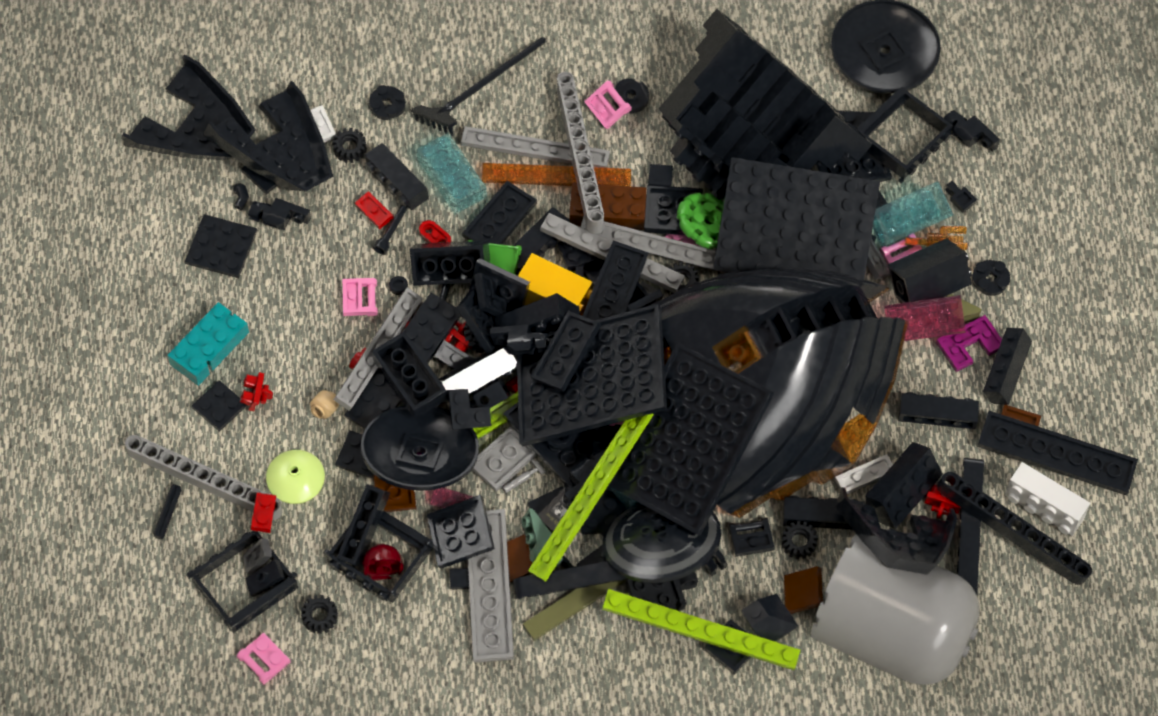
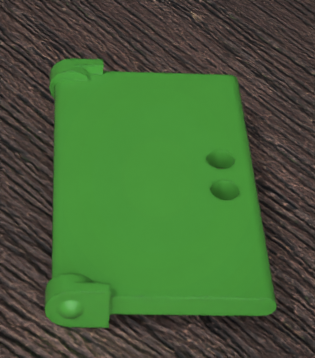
M489 243L490 263L516 275L519 255L521 256L522 247L520 245L511 246Z

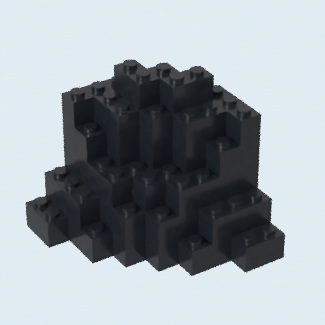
M717 8L703 24V27L707 30V36L695 49L699 54V61L659 107L663 114L661 117L668 122V125L675 131L674 133L680 137L670 150L674 155L673 160L680 166L682 164L686 165V169L693 174L692 177L699 183L705 182V186L712 191V195L718 200L724 199L731 157L811 170L817 162L821 167L826 165L832 169L843 155L848 159L853 157L859 161L872 145L861 131L848 122L831 103L821 97L771 51L748 35L741 26Z

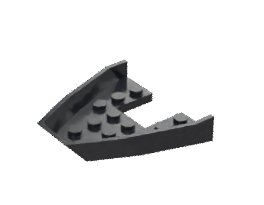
M184 55V66L167 86L166 92L192 105L194 108L176 132L144 116L130 135L122 134L124 146L182 158L227 160L234 157L203 136L208 123L212 122L216 126L233 117L250 138L256 129L236 100L200 62Z
M293 81L289 82L285 91L259 105L261 111L279 133L255 144L233 117L216 126L209 122L203 133L205 138L246 167L287 190L308 191L333 177L323 138L304 94Z
M844 487L841 488L835 508L861 541L888 568L925 575L939 565L950 548L957 523L955 510L950 508L946 521L928 518L924 515H912L910 524L913 533L897 532L894 529H881L875 507L867 504L859 505L852 503Z

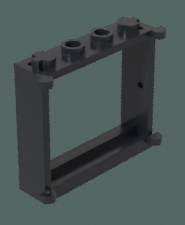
M901 86L858 129L872 143L867 152L901 177L898 182L902 184L908 175L915 173L918 165H923L928 160L931 153L938 151L943 141L947 142L952 136L951 130L953 125ZM903 104L940 132L907 165L869 137Z
M383 511L378 525L420 550V553L392 590H388L337 558L349 526L330 551L325 549L323 553L327 555L328 565L333 570H341L349 580H357L365 590L369 592L373 590L381 600L386 602L389 600L393 603L432 551L434 544L431 539Z
M258 531L246 532L240 540L230 543L224 551L211 556L204 565H199L194 568V571L191 570L187 573V577L192 579V582L232 633H235L298 589V583L295 579L298 574L296 572L290 573L273 550L270 559L271 561L279 560L286 579L232 617L225 613L200 581V579L252 543L258 542L262 538Z

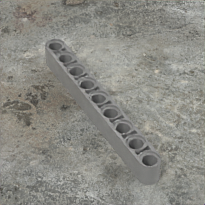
M131 435L125 441L126 450L130 457L254 512L255 503L251 501L256 499L257 493L268 494L138 435ZM134 445H139L136 449L131 448ZM150 453H156L154 456H148ZM168 460L173 461L171 464H165ZM185 468H190L187 472L182 471ZM201 476H208L204 480L199 479ZM220 483L225 484L223 487H217ZM242 491V494L234 495L235 492ZM277 497L275 503L277 509L274 510L273 520L280 518L282 515L281 501Z

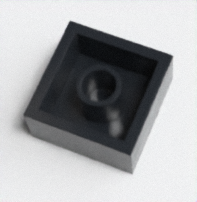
M650 164L648 185L671 186L673 166Z

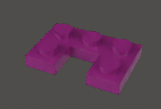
M986 315L938 338L936 343L954 370L958 372L973 364V359L966 351V347L979 341L987 355L990 356L998 352L1002 338Z

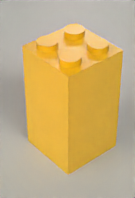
M533 253L518 274L519 277L530 281L524 305L558 293L579 306L580 315L583 316L593 291L592 281Z

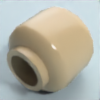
M327 390L318 392L310 402L312 414L317 418H329L339 407V403L333 400L336 394Z

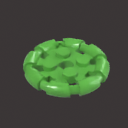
M693 193L685 197L678 206L677 219L680 220L679 226L688 238L695 241V244L712 250L717 245L722 214L716 208L718 207L722 210L723 201L722 198L718 200L710 193H705L704 195ZM705 220H708L711 225L707 224Z

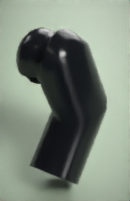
M239 183L233 187V191L239 197L234 207L242 211L249 199V194L246 186Z

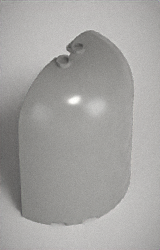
M855 534L850 542L851 548L845 549L826 588L825 603H820L816 614L817 624L814 623L812 627L811 638L913 684L928 685L944 680L955 671L962 657H967L970 650L967 644L970 639H975L979 630L976 629L979 620L980 609L974 589L964 578L940 566L934 568L927 575L888 568Z

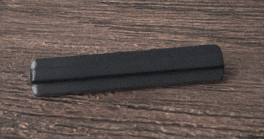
M173 484L170 487L153 532L155 538L163 539L181 493V487Z

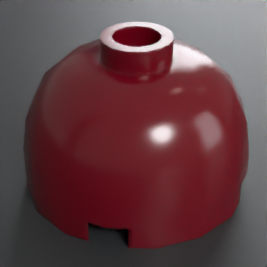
M377 544L369 549L364 556V573L366 576L369 575L374 581L392 579L389 575H394L397 572L400 575L403 571L401 554L393 546Z

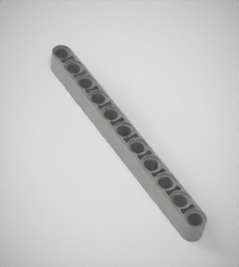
M561 72L557 76V94L586 228L592 234H599L603 231L604 212L575 81L571 73Z

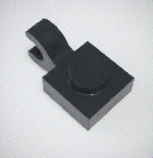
M953 181L946 185L945 191L952 196L950 201L962 213L977 202L978 199L966 187L960 190Z

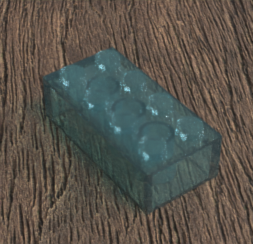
M449 133L416 149L418 162L455 215L487 198V187Z
M937 181L877 208L873 229L881 247L949 218L953 216V212Z

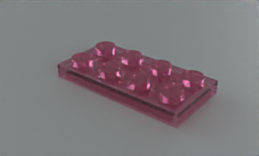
M961 295L884 306L886 317L894 319L898 317L905 320L901 342L966 333Z

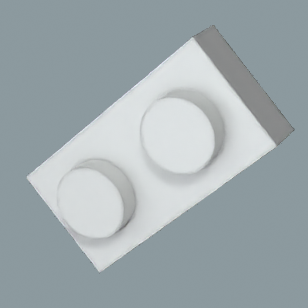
M323 105L311 109L324 143L333 140L336 133Z

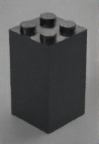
M946 238L888 264L895 297L910 310L914 311L972 285V273L968 267L967 261L969 258L966 251L960 249L956 243Z

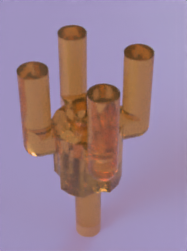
M941 226L939 233H927V238L905 237V245H924L928 247L947 238L951 242L956 243L960 249L967 250L968 243L963 242V236H948V233L966 234L967 227Z

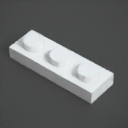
M886 454L836 476L835 482L840 491L844 487L847 494L879 481L893 464Z

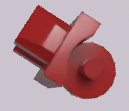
M458 321L455 325L459 328L458 331L453 328L445 341L450 343L456 337L459 340L454 346L465 353L468 348L472 350V346L469 347V341H466V337H464L466 322L462 324Z
M259 372L257 376L247 374L244 378L243 386L251 388L252 392L244 390L240 402L249 405V411L254 412L255 406L259 404V401L262 404H266L267 399L273 398V392L269 390V385H263L265 373Z
M934 485L931 491H928L925 504L931 505V511L938 513L937 519H941L942 514L948 515L950 508H953L955 513L959 514L961 507L945 496H942L937 490V485Z

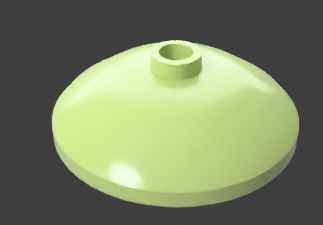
M289 450L281 453L272 460L266 473V482L270 492L273 495H277L276 497L280 501L290 504H299L311 500L320 492L325 481V472L320 460L315 455L304 450ZM294 469L298 470V472L292 473L291 471Z

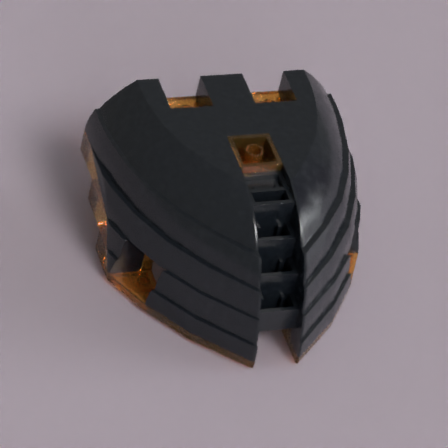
M779 267L780 270L760 269L721 274L717 277L694 283L678 290L673 295L651 304H659L661 307L664 366L674 347L679 343L775 393L717 503L725 512L741 518L770 498L783 501L784 497H789L812 481L823 485L855 464L879 422L896 380L908 325L906 320L898 317L895 319L890 317L877 318L870 302L890 290L888 287L833 271ZM854 407L860 414L846 422Z

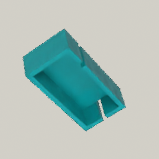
M218 302L167 355L169 364L199 386L210 375L209 369L213 371L249 333L247 322L236 314L232 315L228 308Z

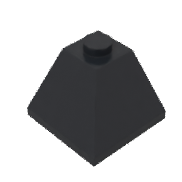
M777 594L757 599L741 610L757 636L774 642L799 627Z

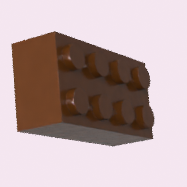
M572 183L569 219L570 223L581 226L584 214L577 183ZM597 184L604 212V222L635 230H644L647 187Z

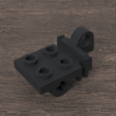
M696 572L685 577L667 582L647 583L629 579L625 584L629 595L681 611L687 604L682 590L695 588L698 584Z

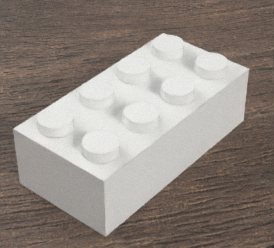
M1023 462L1010 479L1005 494L1010 502L1014 504L1019 503L1024 506L1028 513L1037 514L1045 523H1052L1063 534H1070L1072 536L1084 520L1090 506V502Z

